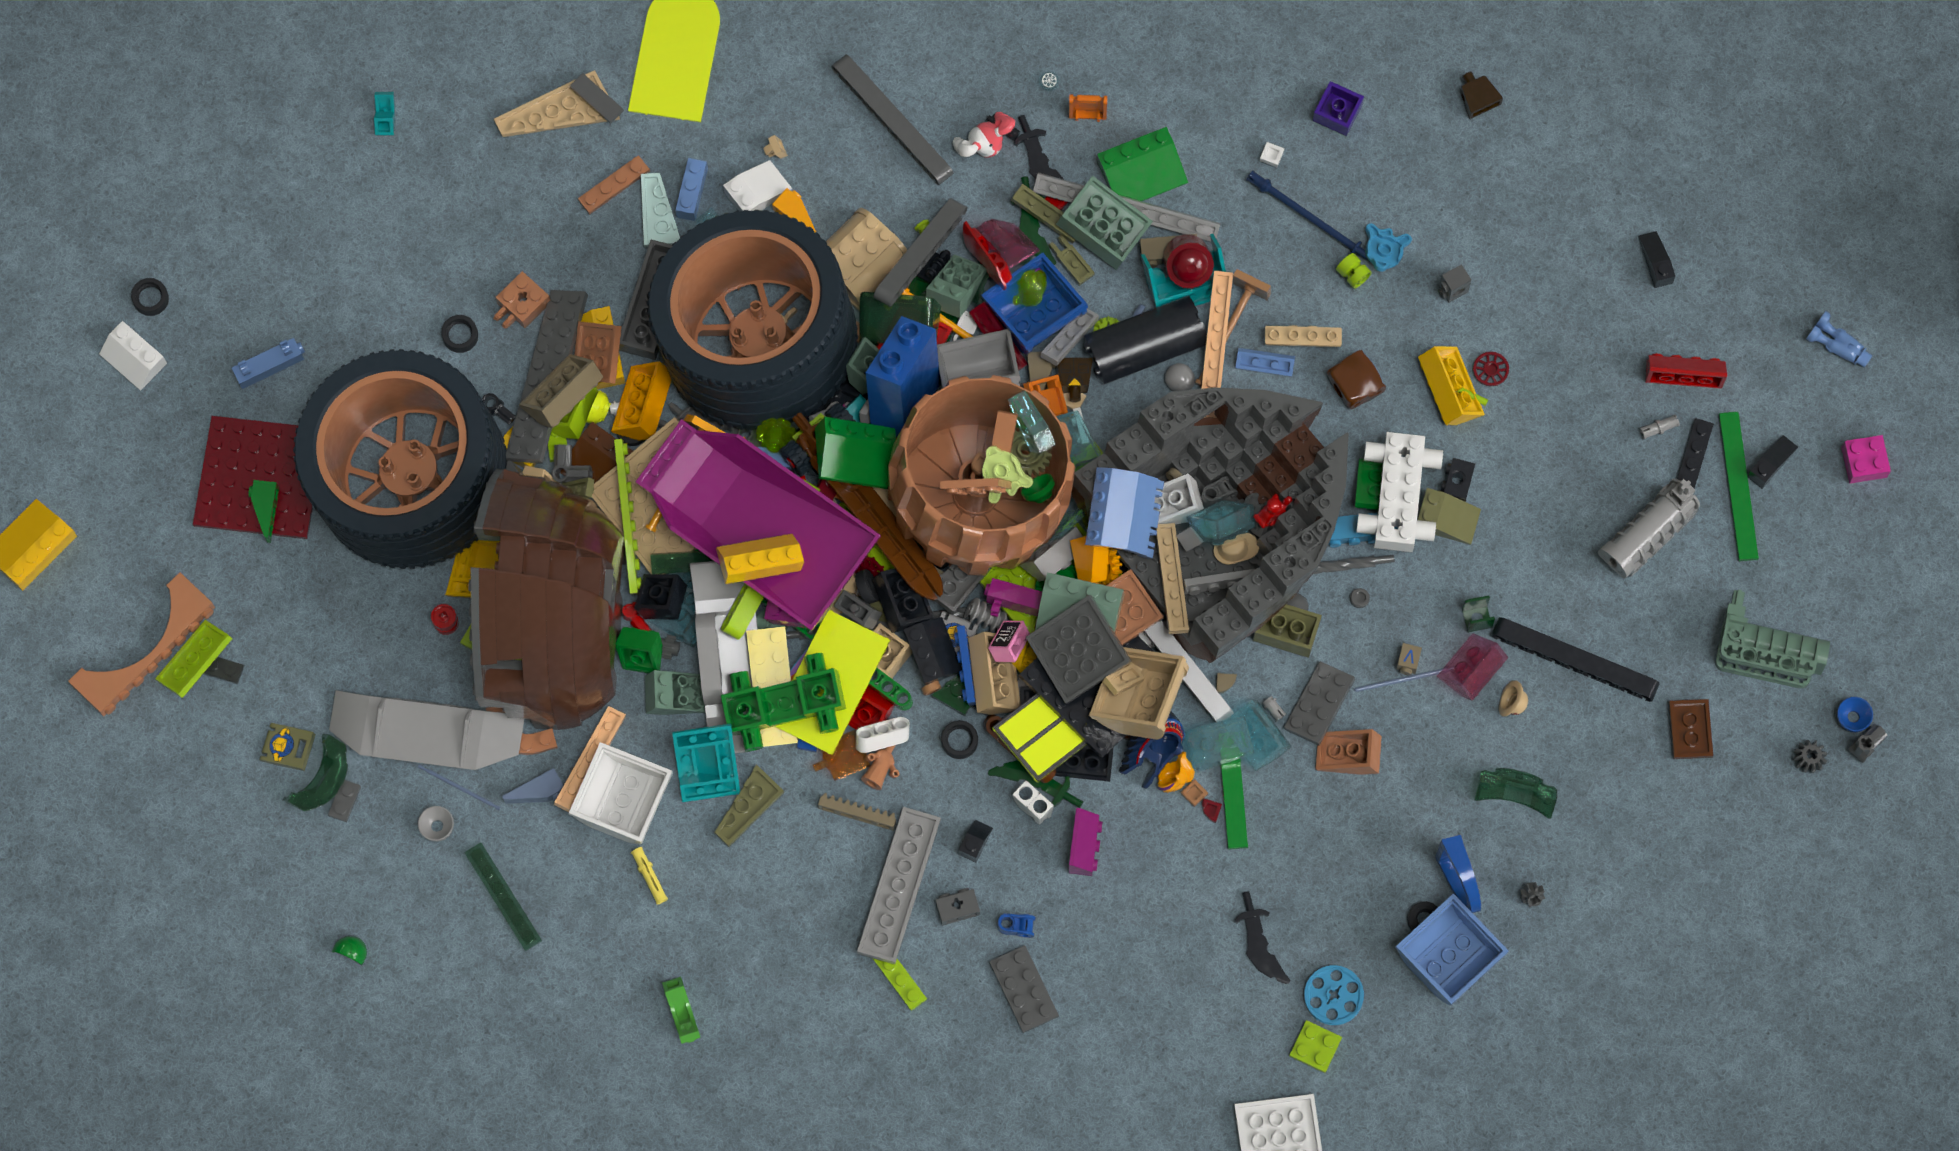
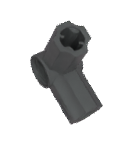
M554 445L552 477L555 481L566 483L587 477L593 478L592 466H572V445ZM562 469L566 471V476L563 479L559 475Z
M1874 724L1851 745L1848 751L1864 763L1867 757L1885 739L1887 733L1881 726Z

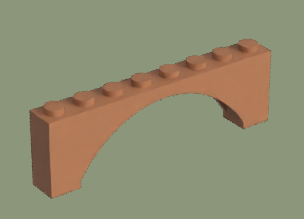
M181 572L166 585L171 597L170 618L162 639L151 653L137 663L119 670L93 672L85 671L81 668L68 681L103 717L106 714H111L116 708L115 705L120 700L124 701L130 695L129 691L134 686H140L144 681V677L148 673H153L158 667L157 664L162 659H167L172 654L171 650L176 645H182L186 640V636L190 632H195L200 626L199 623L204 618L208 619L213 614V609L215 608L213 603Z

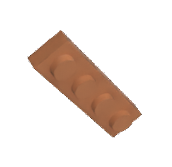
M638 155L579 197L578 201L590 215L639 180L641 174L650 172V169Z

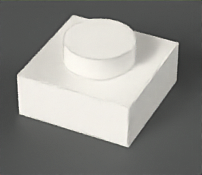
M1267 142L1260 161L1278 167L1284 153V148Z

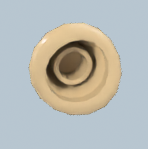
M1517 680L1508 683L1502 692L1499 702V713L1503 717L1510 714L1519 715L1524 712L1528 705V696L1523 691L1521 683Z

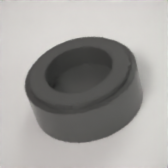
M1362 588L1355 589L1350 596V602L1356 608L1366 607L1370 600L1369 593Z

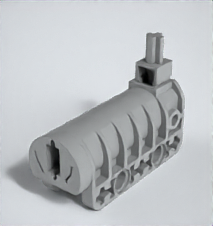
M1672 479L1656 495L1655 499L1646 505L1645 509L1638 512L1635 518L1625 525L1623 530L1617 532L1611 541H1608L1598 550L1599 556L1623 579L1628 576L1632 577L1648 562V558L1651 559L1675 536L1676 532L1678 533L1696 515L1700 502L1696 495H1693L1695 489L1690 485L1691 482L1689 480L1686 482L1684 479L1682 481Z

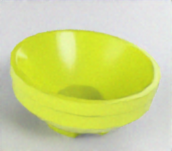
M599 390L586 423L591 424V422H594L596 424L605 420L611 403H609L608 397L603 391Z

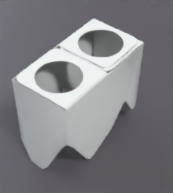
M1025 781L1013 793L1014 801L1018 807L1033 817L1037 824H1041L1043 820L1051 817L1054 805L1028 781ZM1025 787H1029L1033 791L1032 797L1028 800H1023L1019 796V792ZM1043 800L1047 804L1046 811L1037 813L1033 808L1034 802Z

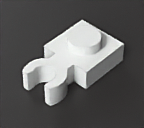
M968 311L963 313L957 323L959 327L972 336L978 327ZM955 334L953 341H956L960 336Z

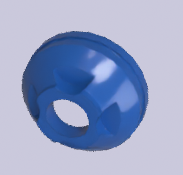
M1850 697L1845 699L1838 707L1837 719L1845 730L1861 732L1871 724L1873 710L1866 700L1860 697ZM1850 712H1856L1859 715L1857 722L1849 721L1848 714Z

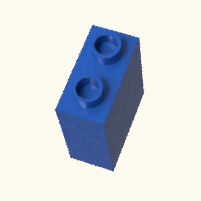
M903 316L900 317L866 371L870 423L895 428L896 437H898L913 406L925 394L933 395L940 386L936 329Z

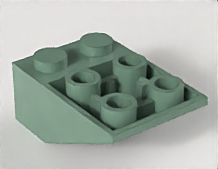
M954 254L926 288V304L960 318L969 307L987 272L986 268L981 264Z
M654 670L645 676L646 714L706 713L700 674Z

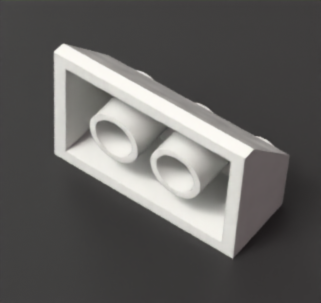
M123 321L108 335L100 352V356L140 391L167 364L164 357Z

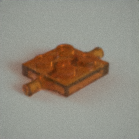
M856 730L842 735L833 755L821 750L823 761L812 764L815 772L827 768L831 772L834 781L870 767L869 761L865 759L867 753H861L856 749Z

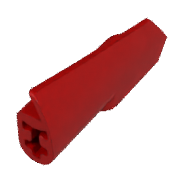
M965 221L963 223V239L966 248L986 268L989 276L1003 290H1006V283L1012 279L1006 261L996 252L988 253L989 248L984 236L976 228L971 229L968 222Z

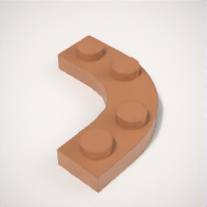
M486 708V711L505 713L503 708ZM553 729L534 734L522 733L519 754L533 755L558 748Z

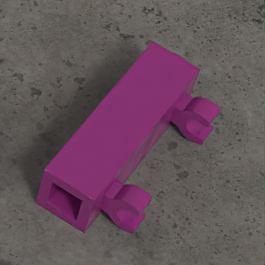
M992 578L991 584L986 585L984 595H987L986 603L992 604L991 616L998 617L1000 608L1004 607L1038 618L1042 597L1041 591Z

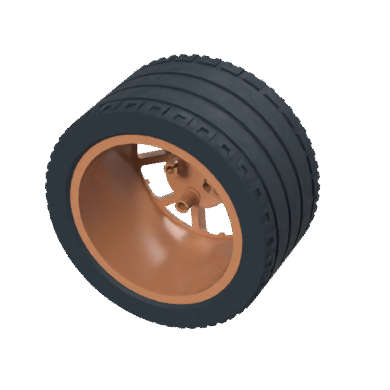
M756 209L754 211H735L715 216V218L710 220L707 219L702 224L699 223L695 228L688 230L685 235H682L677 242L672 244L671 249L666 251L667 254L665 257H662L661 263L657 265V271L652 277L653 282L650 283L651 290L648 292L649 300L647 301L649 323L676 390L680 393L683 400H686L688 405L693 407L696 412H700L705 418L708 417L710 421H717L720 425H727L730 428L736 427L740 430L772 429L773 427H783V425L792 424L794 422L792 418L798 413H802L804 417L809 416L814 410L820 409L821 405H825L826 401L832 398L834 393L840 389L841 383L845 382V377L848 375L846 365L858 345V328L836 256L833 254L830 246H827V242L817 232L814 233L811 227H807L802 221L798 222L794 217L790 218L786 214L781 215L779 212L773 213L768 210L759 211ZM763 284H781L790 287V290L770 307ZM746 285H756L761 302L758 300L752 301L750 308L742 311L735 317L725 301L726 294L735 289L741 290L740 287ZM803 294L811 301L810 311L804 323L792 331L785 324L780 314ZM716 302H719L730 324L703 325L702 321L708 311ZM698 336H729L732 344V355L722 356L706 350L697 343Z
M390 349L385 352L383 350L379 351V353L372 352L370 355L360 356L357 360L353 359L347 365H342L339 370H335L330 377H326L325 381L322 384L320 383L316 392L311 394V399L306 402L307 406L301 412L302 417L299 418V426L295 430L296 437H294L295 447L293 452L295 454V470L298 474L297 477L302 490L339 541L349 550H352L354 554L361 556L365 560L369 559L371 563H378L384 567L388 565L390 568L400 567L401 569H406V567L415 569V567L419 566L424 568L426 565L433 566L437 562H445V559L454 558V555L464 552V549L470 548L474 541L477 542L479 539L477 534H474V522L477 520L482 495L486 489V482L489 481L495 469H506L507 448L495 420L466 376L460 373L457 368H453L450 363L444 362L439 357L436 359L434 355H426L421 351L417 353L415 350L404 351V349H399L395 351ZM407 413H426L437 417L430 446L424 445L418 440L405 441ZM391 417H397L395 443L372 432V428ZM448 421L459 430V441L440 447L445 425ZM364 437L388 449L379 459V475L351 466V458L359 442ZM457 452L452 469L447 477L442 480L437 473V461L441 457ZM348 474L374 482V484L356 499H352ZM384 489H388L396 494L401 503L395 508H378L365 505ZM425 490L432 491L426 497L416 501L418 494Z

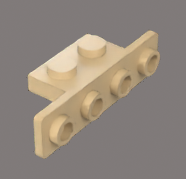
M1295 325L1266 326L1265 345L1341 347L1342 328L1298 327Z

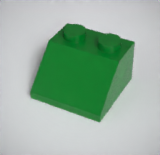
M623 627L616 641V649L622 668L644 673H651L654 670L660 671L663 644L659 632Z

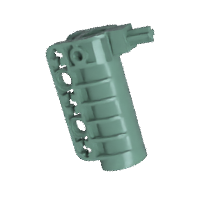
M1739 589L1738 591L1734 590L1732 601L1726 608L1715 665L1720 671L1795 688H1805L1808 686L1813 674H1822L1828 659L1830 641L1747 623L1748 618H1744L1746 607L1743 606L1745 592ZM1723 659L1727 662L1735 663L1734 668H1732L1733 664L1727 663L1726 666H1723L1722 662H1720L1719 660ZM1738 664L1748 666L1749 669L1741 670ZM1756 669H1762V670H1766V671H1770V672H1765L1764 675H1763V674H1760V673H1761L1760 670H1756ZM1777 673L1787 675V678L1781 679L1777 676ZM1791 676L1805 680L1803 681V683H1799V679L1793 678L1792 681H1790L1789 679Z

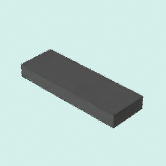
M584 73L570 85V88L610 124L624 111L620 105Z

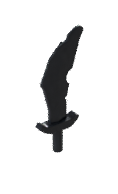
M1025 115L1019 116L1018 120L1024 133L1018 136L1014 145L1017 147L1020 143L1024 142L1028 152L1029 173L1035 179L1038 173L1063 179L1056 169L1049 167V159L1045 153H1042L1043 150L1038 137L1046 136V131L1041 129L1031 131Z
M1250 891L1242 893L1247 912L1241 913L1234 922L1238 924L1240 921L1245 920L1247 928L1246 955L1259 972L1269 978L1275 977L1278 982L1290 983V979L1283 971L1275 955L1267 951L1269 943L1266 937L1262 935L1263 929L1260 916L1268 917L1270 912L1263 909L1254 910Z

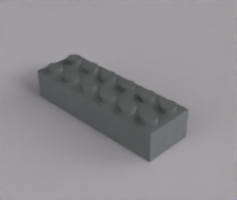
M650 240L621 330L619 351L653 360L657 358L659 348L649 323L648 292L651 290L650 283L653 282L652 277L657 271L656 267L661 263L662 257H665L667 254L666 251L671 249V244Z

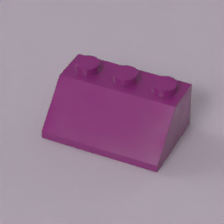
M1076 808L1069 874L1092 876L1093 871H1097L1098 860L1094 859L1095 852H1099L1100 840H1097V833L1102 832L1103 821H1099L1098 814L1081 808Z

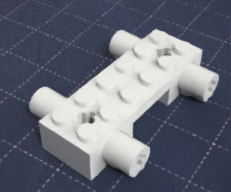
M1387 432L1385 444L1366 442L1364 461L1383 463L1380 500L1377 515L1358 514L1356 533L1375 535L1374 548L1413 552L1415 539L1434 541L1436 522L1417 520L1422 467L1441 469L1443 450L1424 448L1425 436Z

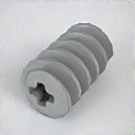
M974 598L965 611L964 619L970 615V622L976 618V625L984 622L983 628L986 629L990 625V632H993L995 629L998 631L1003 621H1007V614L1002 611L1001 613L999 612L998 617L991 616L992 605L989 604L987 606L985 601L980 602L979 598Z

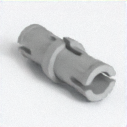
M1673 415L1663 420L1658 419L1650 425L1640 427L1639 431L1643 434L1642 438L1646 439L1658 433L1661 435L1666 430L1680 426L1679 420L1676 419L1677 416Z

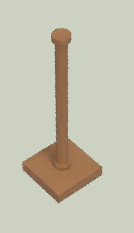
M1236 269L1233 275V283L1245 291L1228 322L1226 342L1251 294H1255L1267 301L1271 295V285ZM1203 371L1199 379H1196L1194 382L1202 387Z

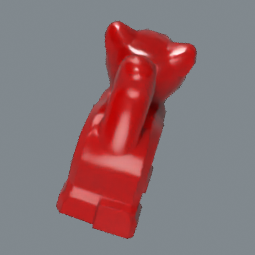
M1275 494L1267 501V505L1253 517L1262 528H1266L1269 525L1274 526L1277 517L1286 512L1292 497L1287 496L1281 502L1278 495Z

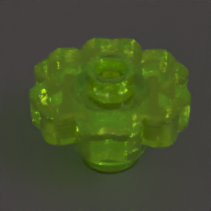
M769 418L762 421V424L757 427L756 439L761 441L762 447H767L768 451L778 453L783 446L792 440L796 430L790 427L791 423L783 418L777 420Z

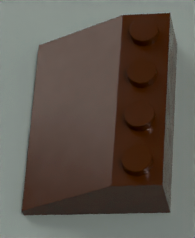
M591 422L572 449V466H592V479H595V484L617 465L614 443L616 438L594 422ZM628 448V455H630L633 450ZM562 469L560 473L566 476V471Z

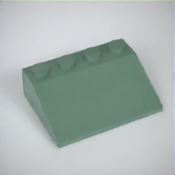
M1092 175L1056 225L1117 270L1153 221Z
M1047 572L1035 631L1088 595H1092L1115 633L1125 595L1124 590Z

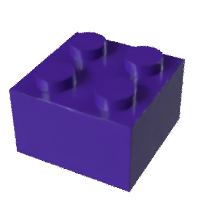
M1330 81L1314 112L1313 121L1347 136L1363 105L1364 96Z

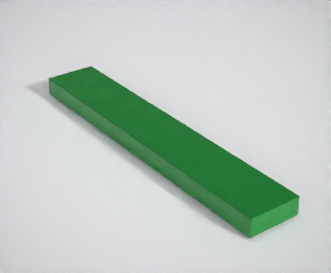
M1238 733L1219 734L1228 850L1248 848L1239 737Z

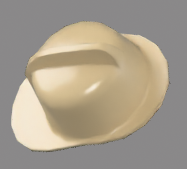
M1246 532L1228 533L1215 543L1213 549L1214 556L1219 562L1228 565L1251 559L1258 553V540L1255 536Z

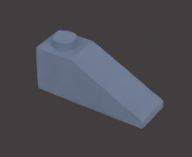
M553 768L502 797L506 804L555 801L564 785Z

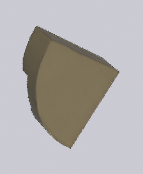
M1217 673L1216 690L1219 694L1226 692L1234 685L1237 674Z

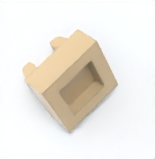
M775 135L768 138L770 144L763 148L766 155L769 157L776 155L780 159L788 156L781 139Z

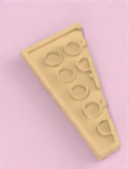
M595 70L586 74L591 81L607 94ZM575 80L494 118V122L502 137L607 122V120L570 88V85Z

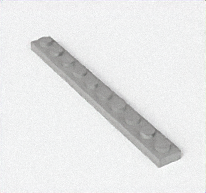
M1038 173L1033 191L1072 203L1085 185ZM1119 195L1153 221L1151 225L1182 234H1197V237L1207 241H1211L1210 234H1214L1215 238H1217L1221 223Z

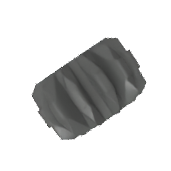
M1809 740L1805 741V745L1799 743V749L1794 750L1797 756L1793 760L1799 762L1797 768L1804 766V773L1809 768L1811 773H1815L1816 769L1821 770L1823 768L1822 764L1827 762L1824 758L1827 756V752L1822 751L1823 745L1816 746L1817 740L1812 745ZM1811 754L1814 755L1813 758H1810V759L1807 758V755H1811Z

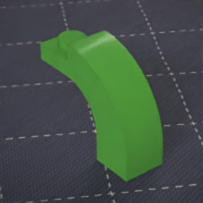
M678 977L663 982V988L681 1044L690 1043L701 1038L682 978Z

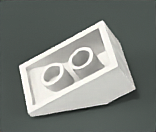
M770 160L737 175L723 185L724 193L738 211L763 210L772 204L786 188L792 190L791 186Z
M1189 474L1165 482L1163 490H1157L1163 492L1162 497H1155L1154 502L1161 505L1160 509L1157 510L1160 511L1158 524L1187 523L1205 516L1197 481Z

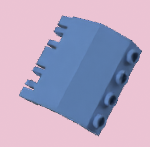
M1097 467L1085 545L1122 549L1135 553L1136 556L1153 559L1154 550L1150 548H1155V543L1149 541V536L1157 534V531L1153 529L1158 528L1160 511L1157 510L1160 509L1161 505L1154 502L1155 497H1162L1163 492L1157 490H1163L1164 481L1139 472Z

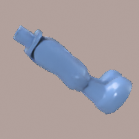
M1825 311L1806 340L1809 342H1820L1826 345L1825 348L1830 353H1834L1852 362L1854 365L1858 363L1865 367L1872 355L1866 351L1867 348H1864L1862 344L1846 333L1845 330L1834 328L1829 321L1830 313ZM1821 331L1831 335L1833 339L1828 338Z

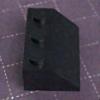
M895 568L882 571L872 579L891 633L903 631L908 627L934 618L928 599L916 593Z
M943 617L924 621L904 629L926 685L958 674L960 670H963L958 662V657Z
M1085 745L1056 768L1055 776L1110 782L1114 748L1101 759L1088 745Z

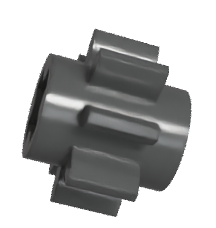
M667 634V638H661L663 644L662 658L672 660L673 656H678L681 642H677L676 636Z
M1536 882L1526 883L1523 889H1520L1521 900L1523 903L1528 902L1529 907L1540 905L1542 900L1545 899L1543 886L1538 887Z

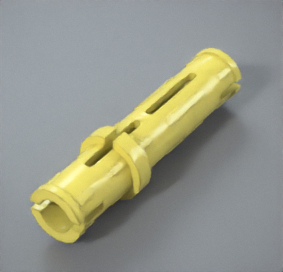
M639 847L633 850L631 854L638 865L637 869L639 873H642L656 904L659 905L667 901L668 898L652 869L653 864L648 861L643 848Z

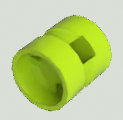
M1355 253L1345 257L1336 268V271L1342 277H1347V282L1353 289L1362 285L1372 274V271L1365 264L1361 265V260Z

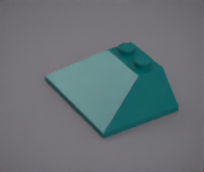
M731 724L672 732L682 802L740 793Z

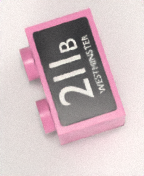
M1024 621L1002 622L988 647L995 662H1016L1027 642L1026 637L1030 635Z

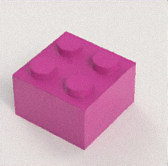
M1883 435L1844 441L1841 449L1849 484L1888 477L1891 470Z

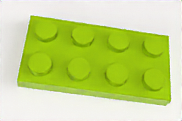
M204 620L155 679L167 689L183 698L232 638L207 620Z

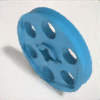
M1338 965L1325 966L1315 971L1308 979L1304 992L1305 1003L1311 1015L1318 1021L1328 1025H1341L1351 1021L1359 1013L1364 1000L1363 986L1360 979L1351 970ZM1333 971L1341 973L1342 978L1339 981L1331 979L1330 975ZM1316 978L1321 979L1324 983L1320 989L1315 988L1312 984ZM1349 983H1355L1358 986V990L1355 993L1348 992L1346 987ZM1341 986L1337 995L1339 998H1334L1327 1004L1331 996L1329 992H1335ZM1319 998L1322 1003L1321 1006L1313 1008L1310 1005L1311 999ZM1347 1002H1352L1355 1004L1356 1009L1353 1012H1347L1344 1005ZM1328 1010H1335L1338 1016L1336 1019L1330 1020L1327 1018L1326 1012Z

